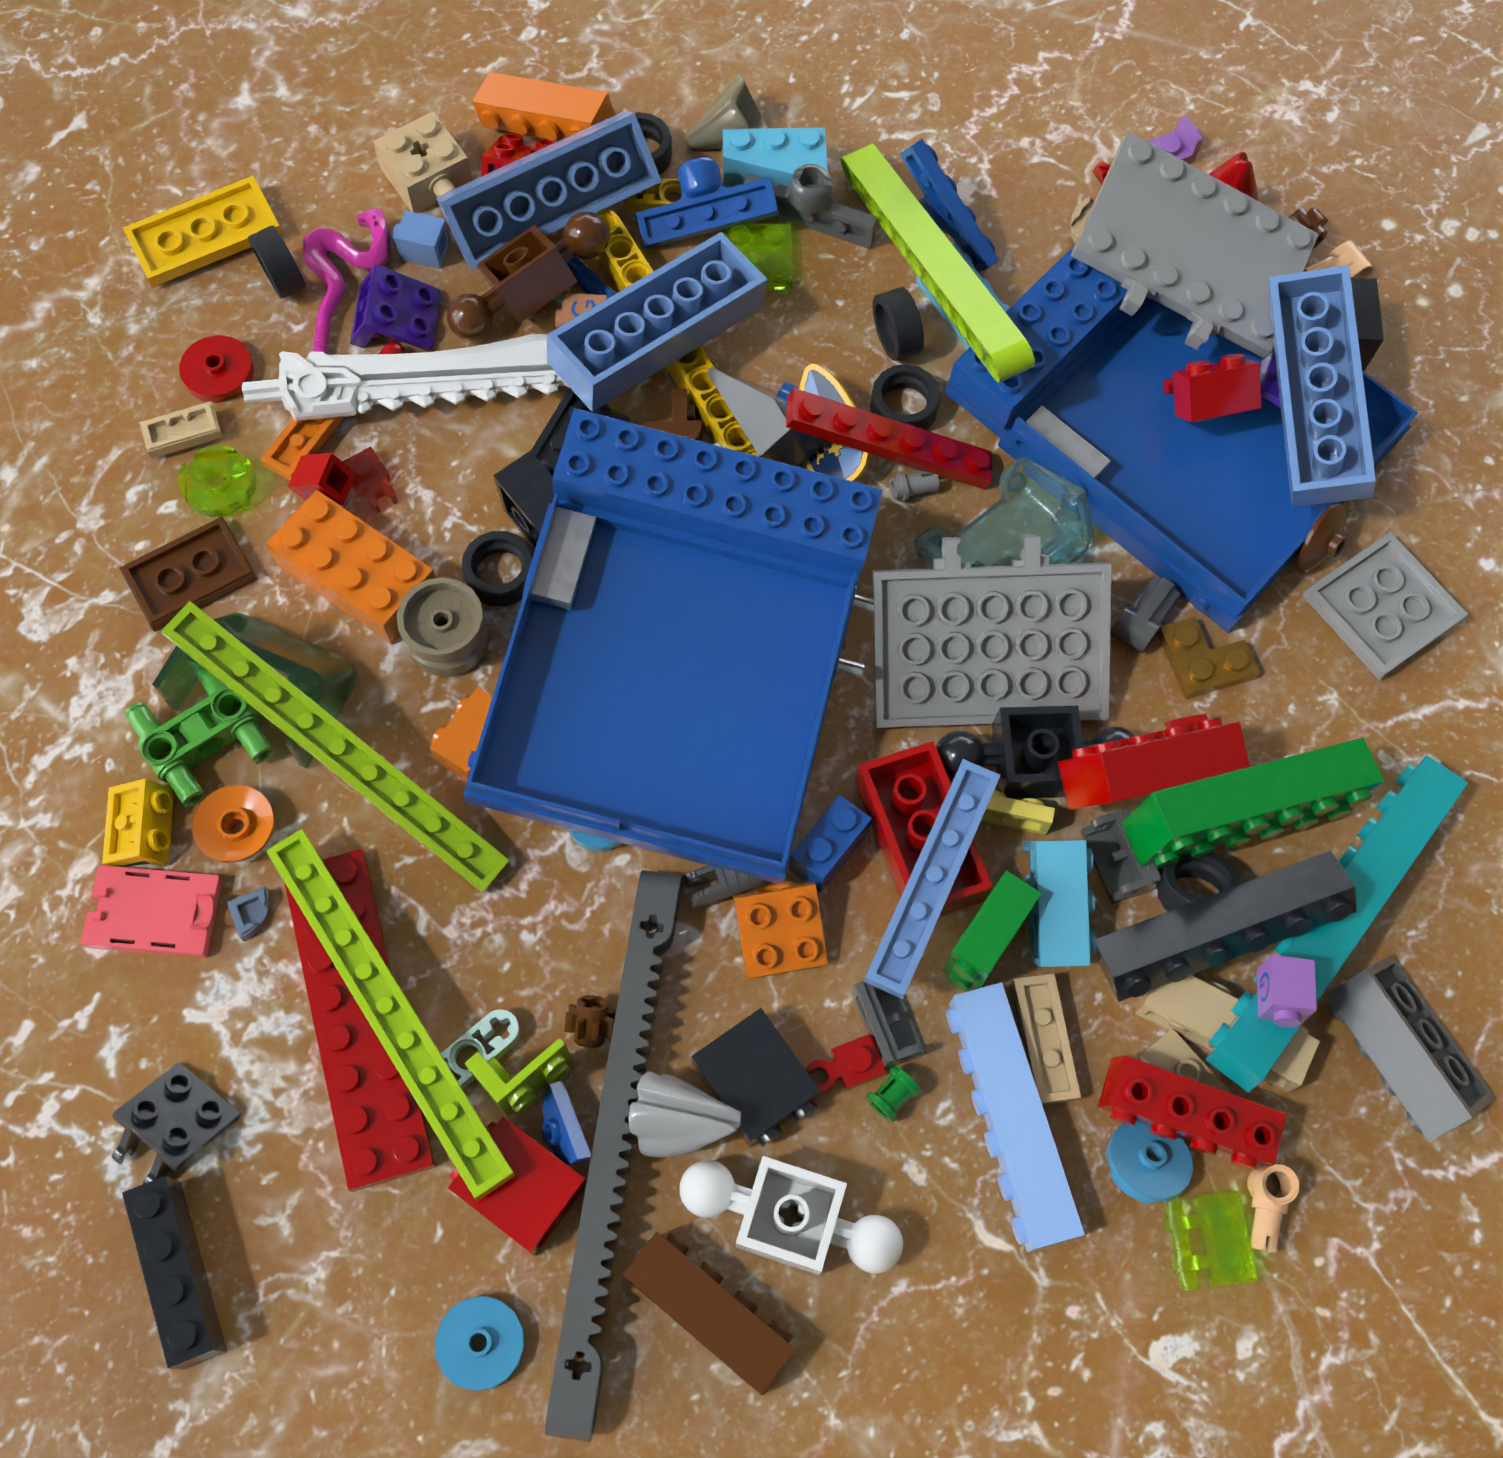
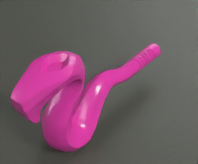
M373 208L357 215L358 224L370 228L372 232V245L366 252L356 250L342 234L333 229L318 228L304 236L303 255L305 263L316 275L326 282L328 287L317 313L313 351L327 354L332 314L343 297L345 289L342 275L337 267L327 258L326 254L334 252L349 264L362 269H372L374 264L380 266L386 264L390 258L391 242L388 223L381 208Z

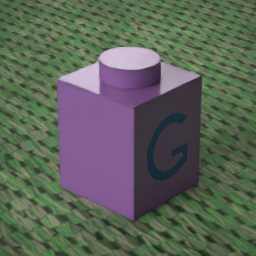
M1270 955L1257 969L1258 1019L1272 1020L1275 1025L1280 1027H1296L1317 1011L1314 960Z

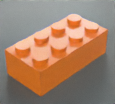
M317 489L266 543L278 566L391 645L400 636L397 612L401 600L412 587L425 580L436 578L431 567Z

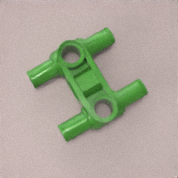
M200 664L194 668V673L209 696L163 725L159 724L145 702H137L131 705L124 713L140 738L138 747L142 757L151 766L159 780L170 784L186 808L199 804L206 796L190 769L232 742L239 739L256 764L268 760L275 753L274 748L259 727L260 717L256 710ZM241 706L236 714L227 716L232 708ZM172 749L166 758L158 760L163 751Z

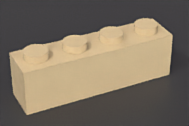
M1191 974L1182 981L1170 982L1149 990L1143 995L1135 1014L1167 1031L1173 1028L1181 1038L1211 1052L1214 1046L1208 1043L1209 1039L1223 1022L1230 1026L1236 1017L1230 1010L1238 999L1231 996L1232 992L1227 987L1216 982L1206 983ZM1300 1026L1263 1080L1287 1093L1300 1087L1320 1041L1310 1036L1309 1031L1305 1027Z

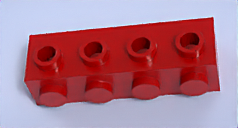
M1126 1055L1111 1058L1098 1103L1099 1108L1111 1112L1109 1118L1116 1122L1129 1126H1135L1136 1121L1151 1126L1150 1133L1155 1136L1175 1141L1176 1137L1180 1136L1191 1140L1190 1148L1209 1155H1216L1217 1150L1232 1155L1231 1163L1252 1170H1257L1258 1165L1275 1164L1287 1116L1284 1112Z

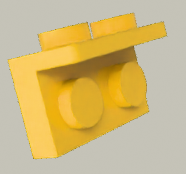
M146 778L109 787L102 864L120 867L142 861L159 866L169 863L174 790Z

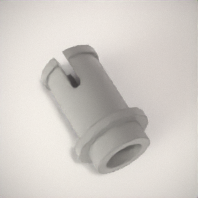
M927 471L907 475L898 472L895 477L890 478L889 483L892 497L895 500L900 499L902 502L907 501L910 496L937 492L939 490L938 475Z

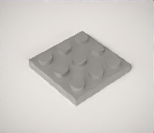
M1391 532L1313 584L1302 595L1379 681L1457 626L1469 615Z

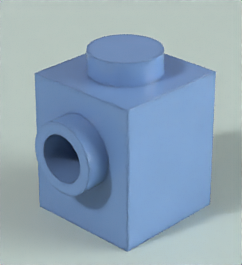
M405 210L400 224L397 223L394 226L392 241L397 247L400 260L440 269L450 244V237L445 219L434 217L427 213Z

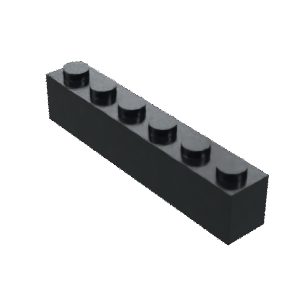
M1330 850L1094 940L1099 965L1118 1002L1130 997H1140L1154 988L1170 982L1182 981L1191 974L1210 967L1222 966L1236 957L1250 952H1259L1273 943L1289 937H1298L1318 926L1345 919L1350 914L1357 912L1356 887Z

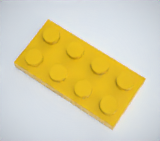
M254 176L123 227L151 287L250 248L248 236L271 225L275 226L280 235L283 234Z

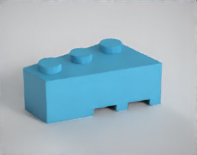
M825 128L722 129L724 185L732 187L741 185L749 173L760 178L771 177L773 182L790 187V179H793L794 171L806 164L819 165L828 172Z
M1086 840L1022 841L1023 853L1030 852V875L1025 876V883L1042 893L1031 910L1032 912L1028 915L1033 964L1040 967L1090 966V956L1096 953L1094 931H1089V914H1093L1095 909L1094 893L1092 889H1088L1087 873H1092L1093 853L1091 848H1086Z

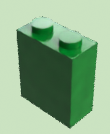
M1006 870L952 950L943 969V972L949 975L947 977L948 981L964 992L981 988L1042 893Z

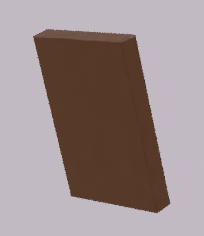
M223 516L119 567L154 632L165 627L189 601L200 609L258 579Z

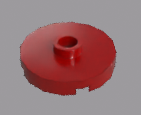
M214 335L204 337L191 344L182 355L179 371L180 378L191 395L201 401L218 403L225 401L224 398L231 395L235 398L243 393L242 384L243 382L252 381L254 365L249 351L242 342L233 337Z

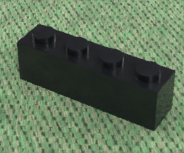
M163 1176L122 1192L167 1368L184 1370L226 1353L227 1348L182 1183L168 1176Z

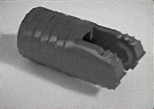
M705 866L685 873L682 876L684 885L688 887L716 880L717 885L693 894L690 899L693 908H699L762 885V879L712 866Z

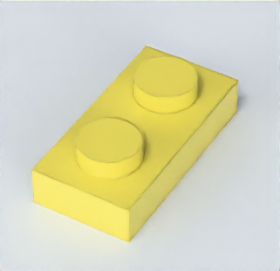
M994 790L981 821L1046 835L1052 825L1055 808L1045 806L1044 802L1033 798L1022 800L1007 798L1004 793Z

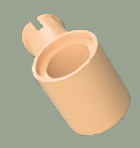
M1261 1165L1257 1167V1170H1252L1247 1179V1188L1253 1197L1251 1207L1255 1208L1251 1239L1248 1247L1277 1254L1282 1217L1287 1215L1288 1204L1298 1195L1299 1180L1295 1172L1285 1165ZM1271 1173L1275 1174L1280 1182V1189L1276 1196H1272L1266 1188V1179Z

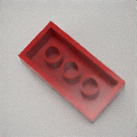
M1221 717L1072 750V759L1058 762L1069 809L1121 801L1250 767L1240 722L1223 725Z
M934 741L859 764L857 768L855 783L866 812L872 818L871 825L900 898L951 786ZM974 839L971 842L939 917L985 902L993 889Z

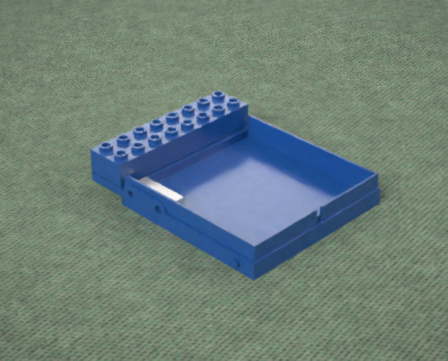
M1073 246L1005 312L1028 341L1035 358V366L1001 383H997L972 348L969 347L954 362L945 394L1000 438L998 446L1159 578L1164 577L1174 583L1180 595L1189 601L1196 610L1205 614L1228 633L1300 553L1309 531L1320 515L1332 504H1344L1345 501L1292 507L1281 408L1261 396V408L1196 422H1190L1175 416L1174 393L1166 395L1162 388L1164 380L1173 378L1172 372L1184 370L1187 363L1195 361H1209L1210 364L1219 363L1222 356L1230 354H1244L1245 359L1258 363L1264 358L1219 334L1215 336L1210 334L1208 340L1205 343L1203 342L1198 350H1195L1184 344L1193 322L1153 299L1145 297L1142 306L1133 316L1120 310L1119 308L1127 289L1121 286V282L1070 256L1074 248ZM1362 370L1375 469L1412 427L1409 423L1418 412Z
M574 408L552 478L553 500L548 506L524 585L522 602L477 750L471 751L468 766L471 769L463 793L465 802L782 884L785 879L836 671L860 678L864 674V664L840 658L852 608L874 613V599L856 595L857 581L866 560L883 489Z

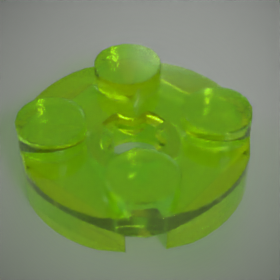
M213 445L202 448L194 453L195 459L190 461L188 465L184 463L180 468L178 474L179 491L196 515L208 517L227 516L235 512L245 511L251 505V497L256 489V475L250 461L243 455L238 454L236 449L225 445ZM221 475L223 480H225L218 487L208 485L214 482L215 476Z

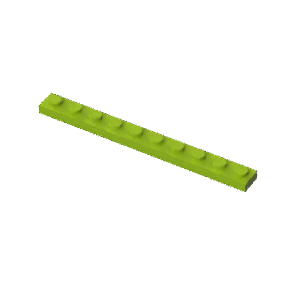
M191 601L161 630L166 638L480 892H484L508 863V858Z
M303 829L267 849V854L473 1197L479 1201L516 1176Z

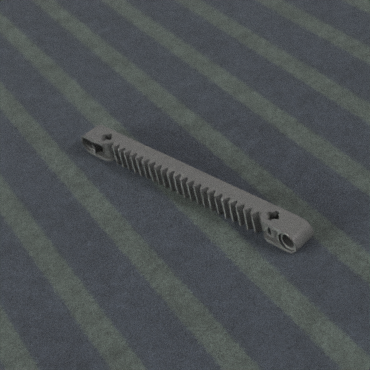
M641 870L546 1416L545 1435L586 1442H591L604 1363L600 1352L591 1342L592 1337L603 1335L605 1329L595 1324V1319L607 1316L608 1311L598 1305V1300L609 1298L611 1295L609 1290L601 1286V1282L613 1279L614 1274L606 1269L604 1264L614 1262L617 1258L614 1252L607 1249V1246L619 1243L620 1238L610 1228L622 1225V1219L613 1210L625 1208L624 1199L616 1193L628 1190L626 1180L619 1175L631 1172L629 1162L622 1158L634 1154L632 1145L626 1142V1140L636 1138V1135H633L629 1129V1111L631 1103L637 1102L639 1098L638 1091L635 1090L643 1076L639 1072L647 1071L648 1068L646 1058L643 1055L650 1054L649 1041L645 1039L653 1037L652 1026L649 1023L654 1022L656 1019L655 1010L652 1006L658 1005V996L655 990L661 988L660 975L658 974L663 973L664 970L663 961L658 956L665 954L671 948L674 940L682 889V875ZM651 926H658L659 932L655 933L654 938H647L646 932L650 931ZM585 1353L584 1359L592 1363V1368L590 1372H583L580 1380H576V1373L569 1369L570 1360H578L579 1354Z

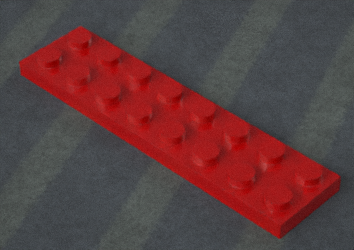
M362 849L322 859L391 971L365 853ZM285 884L348 1191L355 1192L435 1168L432 1147L422 1110Z

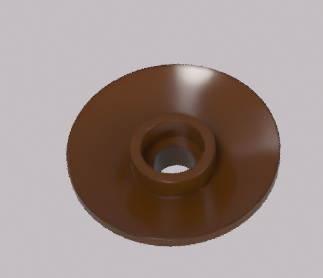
M1334 503L1329 506L1312 526L1302 545L1298 558V568L1305 573L1311 572L1330 555L1336 557L1343 550L1347 537L1342 535L1346 520V507L1343 504Z

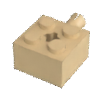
M433 111L373 141L380 169L412 212L420 213L437 204L436 197L472 181L468 157Z

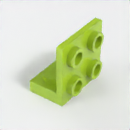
M559 1038L512 1079H510L509 1074L493 1056L486 1061L477 1052L464 1064L504 1114L509 1117L514 1111L519 1115L527 1110L537 1099L535 1093L546 1083L559 1082L569 1072L570 1068L567 1065L572 1061L567 1045Z

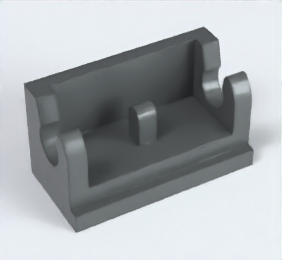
M1129 806L1097 817L1090 821L1092 825L1081 830L1083 839L1086 840L1087 848L1092 850L1093 862L1111 904L1151 892L1162 880L1155 863L1139 867L1121 824L1132 813Z
M863 981L854 985L852 995L885 1070L926 1055V1050L920 1041L904 999Z

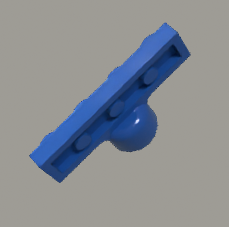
M920 139L899 154L924 194V198L918 201L941 231L948 233L962 253H966L971 258L977 272L986 270L998 262L999 259L995 254L993 242L989 237L983 235L976 224L974 212L970 207L964 205L958 196L955 182L951 177L945 175L939 166L938 157L934 149L930 145L925 144L923 139Z
M708 157L689 160L679 167L678 177L682 191L680 200L636 212L643 247L646 250L780 215L771 177L733 187H724L717 162L713 158Z

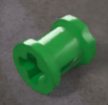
M893 1066L889 1070L890 1076L874 1093L869 1092L865 1096L869 1105L889 1123H893L897 1119L896 1113L912 1096L917 1097L922 1092L917 1083L897 1066Z

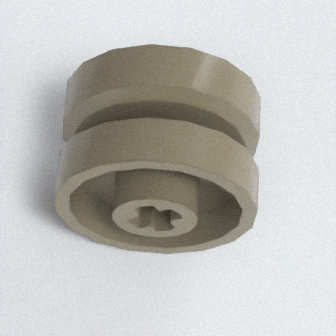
M445 577L425 580L412 587L401 600L397 612L398 631L413 662L426 673L441 677L461 675L474 668L486 655L490 636L481 601L474 590L460 580Z

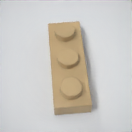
M1055 973L1014 979L1011 984L1026 1057L1042 1105L1079 1100L1081 1094Z

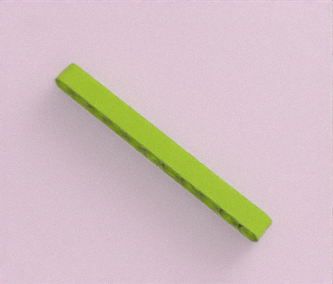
M871 143L841 157L842 169L849 184L872 215L878 217L877 222L995 381L1001 383L1035 366V358L1026 338L877 147Z

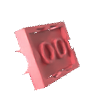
M98 865L91 895L98 901L96 911L87 912L80 944L85 948L207 958L223 879L219 875ZM115 941L134 942V944L116 943ZM155 944L173 945L175 948L159 947Z

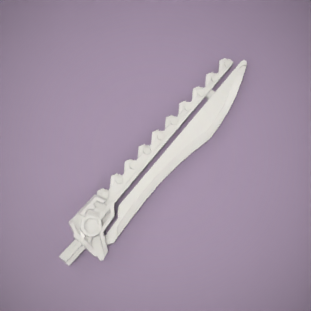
M530 334L473 347L423 353L327 355L324 352L311 351L308 357L304 359L298 353L282 351L279 353L281 359L279 363V379L243 382L242 391L245 404L283 401L284 408L290 411L295 422L311 419L354 416L357 412L364 414L372 410L371 407L376 404H381L395 411L403 407V403L406 401H412L426 408L434 404L436 398H444L457 405L465 401L467 395H475L488 402L496 398L498 392H506L516 398L527 395L528 389H537L549 396L557 392L559 386H569L547 363V334ZM649 378L645 379L644 381H642L641 383H639V384H637V385H638V386H642V385L648 383V382H649Z

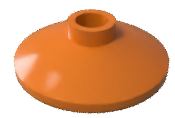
M244 785L225 786L209 794L198 806L192 822L193 837L201 851L216 861L225 863L244 861L260 852L270 840L275 824L274 812L267 798L256 789ZM243 823L244 827L240 832L236 834L231 833L232 827L235 824Z

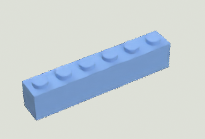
M1002 982L954 995L949 1003L950 1009H946L947 1022L952 1034L958 1033L963 1049L958 1050L960 1064L965 1075L971 1074L976 1090L971 1091L973 1105L977 1115H984L989 1132L984 1133L985 1143L991 1158H998L1002 1174L998 1175V1184L1004 1200H1011L1016 1215L1015 1218H1011V1224L1018 1244H1025L1027 1253L1084 1236L1080 1218Z

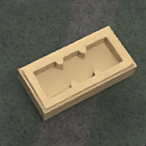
M211 401L139 422L147 453L151 459L223 438L217 414Z
M1173 1028L1139 1056L1145 1063L1231 1093Z

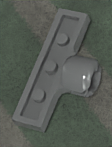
M806 164L797 168L793 173V179H790V187L773 182L780 214L774 217L871 249L876 236L878 217L870 215L863 210H855L833 201L831 197L832 179L825 168L816 164ZM748 173L743 184L763 179L764 177L760 178Z

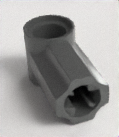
M1152 577L1133 605H1128L1121 613L1110 634L1143 653L1159 631L1160 623L1172 609L1180 595L1175 588V584L1164 577Z

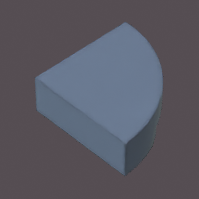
M266 886L227 902L237 932L243 942L255 936L265 925L269 917L271 894Z

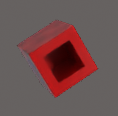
M333 453L302 455L288 484V488L305 501L317 489L337 504L344 505L357 473Z

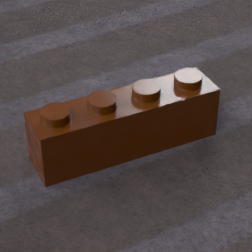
M656 1232L622 1275L756 1392L763 1395L796 1349L789 1344L793 1339V1335L775 1320L766 1325L754 1314L759 1307L739 1290L734 1296L719 1285L724 1277L707 1262L703 1261L698 1267L685 1255L690 1248L674 1234L669 1232L666 1238Z

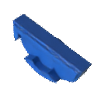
M562 1081L549 1083L544 1094L543 1103L544 1122L542 1125V1135L544 1142L551 1147L554 1155L565 1164L571 1165L585 1162L591 1157V1153L566 1087Z

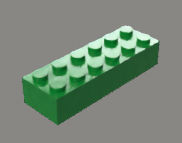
M1363 737L1152 792L1121 824L1139 867L1155 863L1157 868H1162L1176 863L1181 859L1180 856L1191 853L1192 858H1199L1215 851V846L1226 844L1227 848L1231 849L1247 843L1251 840L1250 837L1259 834L1262 839L1274 837L1284 832L1285 827L1294 825L1296 830H1300L1314 825L1319 821L1318 818L1328 816L1330 821L1340 819L1352 812L1351 806L1372 798L1371 791L1385 780Z

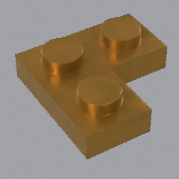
M1196 617L1163 625L1157 632L1185 699L1252 681L1260 674L1246 640L1209 649Z

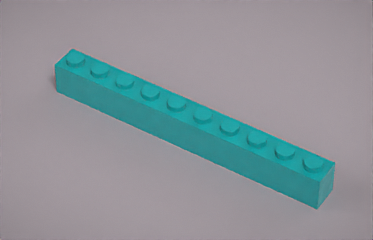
M1428 755L1416 767L1411 763L1406 765L1395 780L1400 785L1396 793L1390 789L1376 806V809L1381 812L1376 820L1373 817H1369L1356 834L1362 840L1357 848L1350 844L1338 859V862L1356 887L1357 912L1350 914L1341 921L1329 922L1313 928L1301 936L1281 940L1274 949V951L1280 954L1279 956L1315 961L1316 1003L1468 784V782ZM1257 974L1253 978L1255 983H1257ZM1257 988L1252 995L1245 991L1230 1011L1236 1015L1230 1026L1223 1022L1208 1041L1214 1048L1205 1059L1248 1093L1263 1081L1301 1026L1280 1027L1275 1025L1272 1020L1258 1019Z

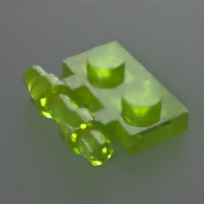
M1239 1191L1193 1197L1195 1214L1184 1215L1181 1198H1176L1167 1203L1164 1201L1167 1218L1163 1219L1165 1233H1170L1175 1259H1171L1173 1273H1178L1181 1291L1199 1289L1195 1272L1197 1270L1207 1269L1210 1288L1258 1281ZM1199 1229L1204 1255L1192 1256L1187 1230Z

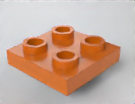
M814 882L798 885H768L756 889L755 892L733 896L747 979L828 965L817 889Z

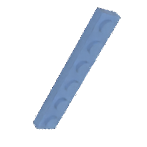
M962 759L864 982L901 999L904 998L1001 775Z

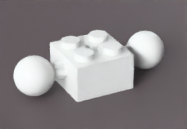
M762 1156L753 1189L735 1184L730 1171L721 1163L713 1160H703L694 1163L684 1172L680 1181L679 1191L684 1206L694 1215L711 1218L722 1214L726 1210L744 1215L735 1248L816 1275H820L822 1272L829 1244L847 1249L851 1260L859 1269L873 1274L883 1273L892 1269L898 1263L903 1252L901 1232L890 1219L881 1215H868L853 1223L838 1218L847 1183ZM789 1205L798 1208L797 1215L803 1218L802 1223L795 1222L792 1227L784 1225V1218L779 1216L778 1213L779 1211L786 1212Z

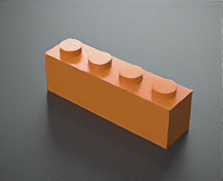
M493 72L488 73L472 100L482 127L520 135L541 137L548 140L560 141L615 116L608 92Z

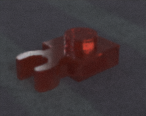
M371 446L342 461L357 473L351 487L359 498L367 494L369 505L375 513L381 512L377 503L380 497L387 496L393 504L398 503L394 488L387 484V482L391 481L389 473Z

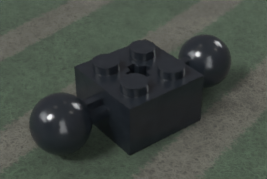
M1079 706L1000 707L991 725L993 743H981L972 733L958 730L944 735L938 741L936 749L948 778L954 780L962 759H965L981 767H996V773L1001 775L997 783L998 791L1004 793L1007 798L1066 797L1058 765L1059 761L1072 759V750L1136 735L1126 728L1114 726L1100 731L1092 741H1083Z

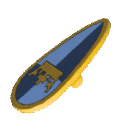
M810 364L805 368L799 390L856 408L842 384L829 371L817 364ZM828 441L805 461L808 470L855 482L867 468L871 454Z

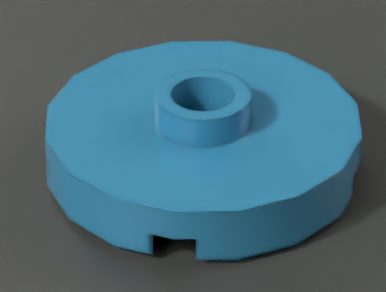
M1136 1121L1135 1126L1122 1124L1110 1137L1105 1150L1106 1161L1108 1160L1111 1168L1109 1173L1114 1183L1126 1195L1142 1203L1154 1204L1155 1201H1165L1167 1203L1176 1199L1189 1185L1193 1173L1192 1156L1184 1140L1180 1136H1177L1175 1141L1155 1136L1150 1133L1151 1126ZM1147 1154L1151 1155L1156 1160V1162L1150 1160L1147 1157Z
M487 1296L467 1298L453 1306L441 1320L435 1337V1357L442 1373L456 1386L472 1391L493 1389L508 1380L520 1366L525 1350V1332L517 1314L503 1301ZM478 1334H483L487 1339V1345L481 1352H476L472 1348V1340Z

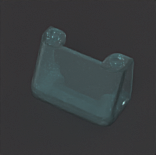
M1023 456L1002 473L999 481L1001 500L952 536L961 539V542L958 544L959 556L961 561H969L970 567L1012 566V560L1021 559L1020 551L1024 549V541L1020 535L1035 534L1041 537V555H1049V564H1073L1090 549L1094 539V530L1086 490ZM932 526L913 540L919 558L929 568H933V559L942 558V538L950 537L949 533L939 526Z

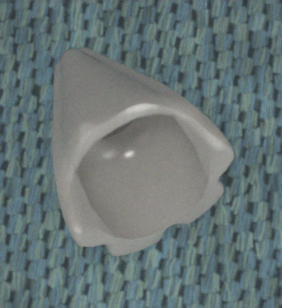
M646 1072L637 1084L638 1101L631 1103L629 1111L630 1132L638 1137L640 1152L649 1157H675L691 1153L734 1133L741 1126L740 1111L709 1096L684 1080L667 1074L660 1076L653 1072Z

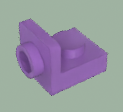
M1187 116L1179 118L1175 131L1148 142L1191 164L1196 160L1203 139L1200 130L1192 124Z

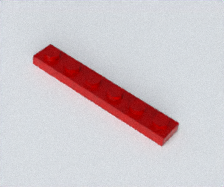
M796 388L788 395L787 428L982 489H986L992 483V451Z

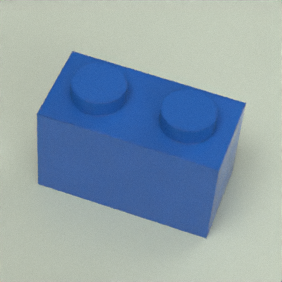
M839 794L791 853L789 870L806 883L814 882L817 891L821 893L867 836L872 818Z

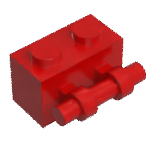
M1244 354L1225 355L1221 357V362L1210 364L1209 361L1187 363L1186 369L1172 372L1173 378L1164 380L1162 383L1164 394L1174 393L1175 416L1190 422L1261 408L1260 363L1245 359Z

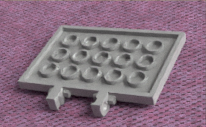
M1128 131L1120 143L1070 256L1121 282V286L1127 289V292L1119 309L1133 316L1142 306L1145 297L1187 317L1193 323L1184 344L1195 350H1198L1199 346L1208 340L1210 334L1214 336L1219 334L1265 358L1271 353L1274 346L1269 305V277L1303 272L1318 233Z
M1035 534L1020 535L1024 541V549L1020 551L1021 559L1012 560V566L970 567V562L961 561L959 556L958 544L961 542V539L959 537L942 538V558L933 559V568L872 570L874 599V717L876 728L992 724L1000 707L1079 706L1080 720L1109 719L1111 564L1108 562L1049 564V555H1041V537Z

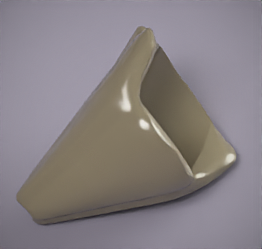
M739 73L736 74L723 93L684 136V140L688 143L690 150L722 148V129L769 128L763 120L743 76Z

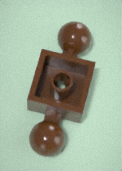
M579 212L568 220L564 229V238L556 244H553L533 225L482 260L476 266L491 289L481 296L470 293L462 294L450 303L447 310V322L451 331L464 340L480 339L489 332L493 323V314L504 306L518 323L537 315L542 306L552 299L564 296L570 290V287L578 282L567 265L568 261L575 256L583 259L595 258L605 251L609 243V229L606 222L593 212Z

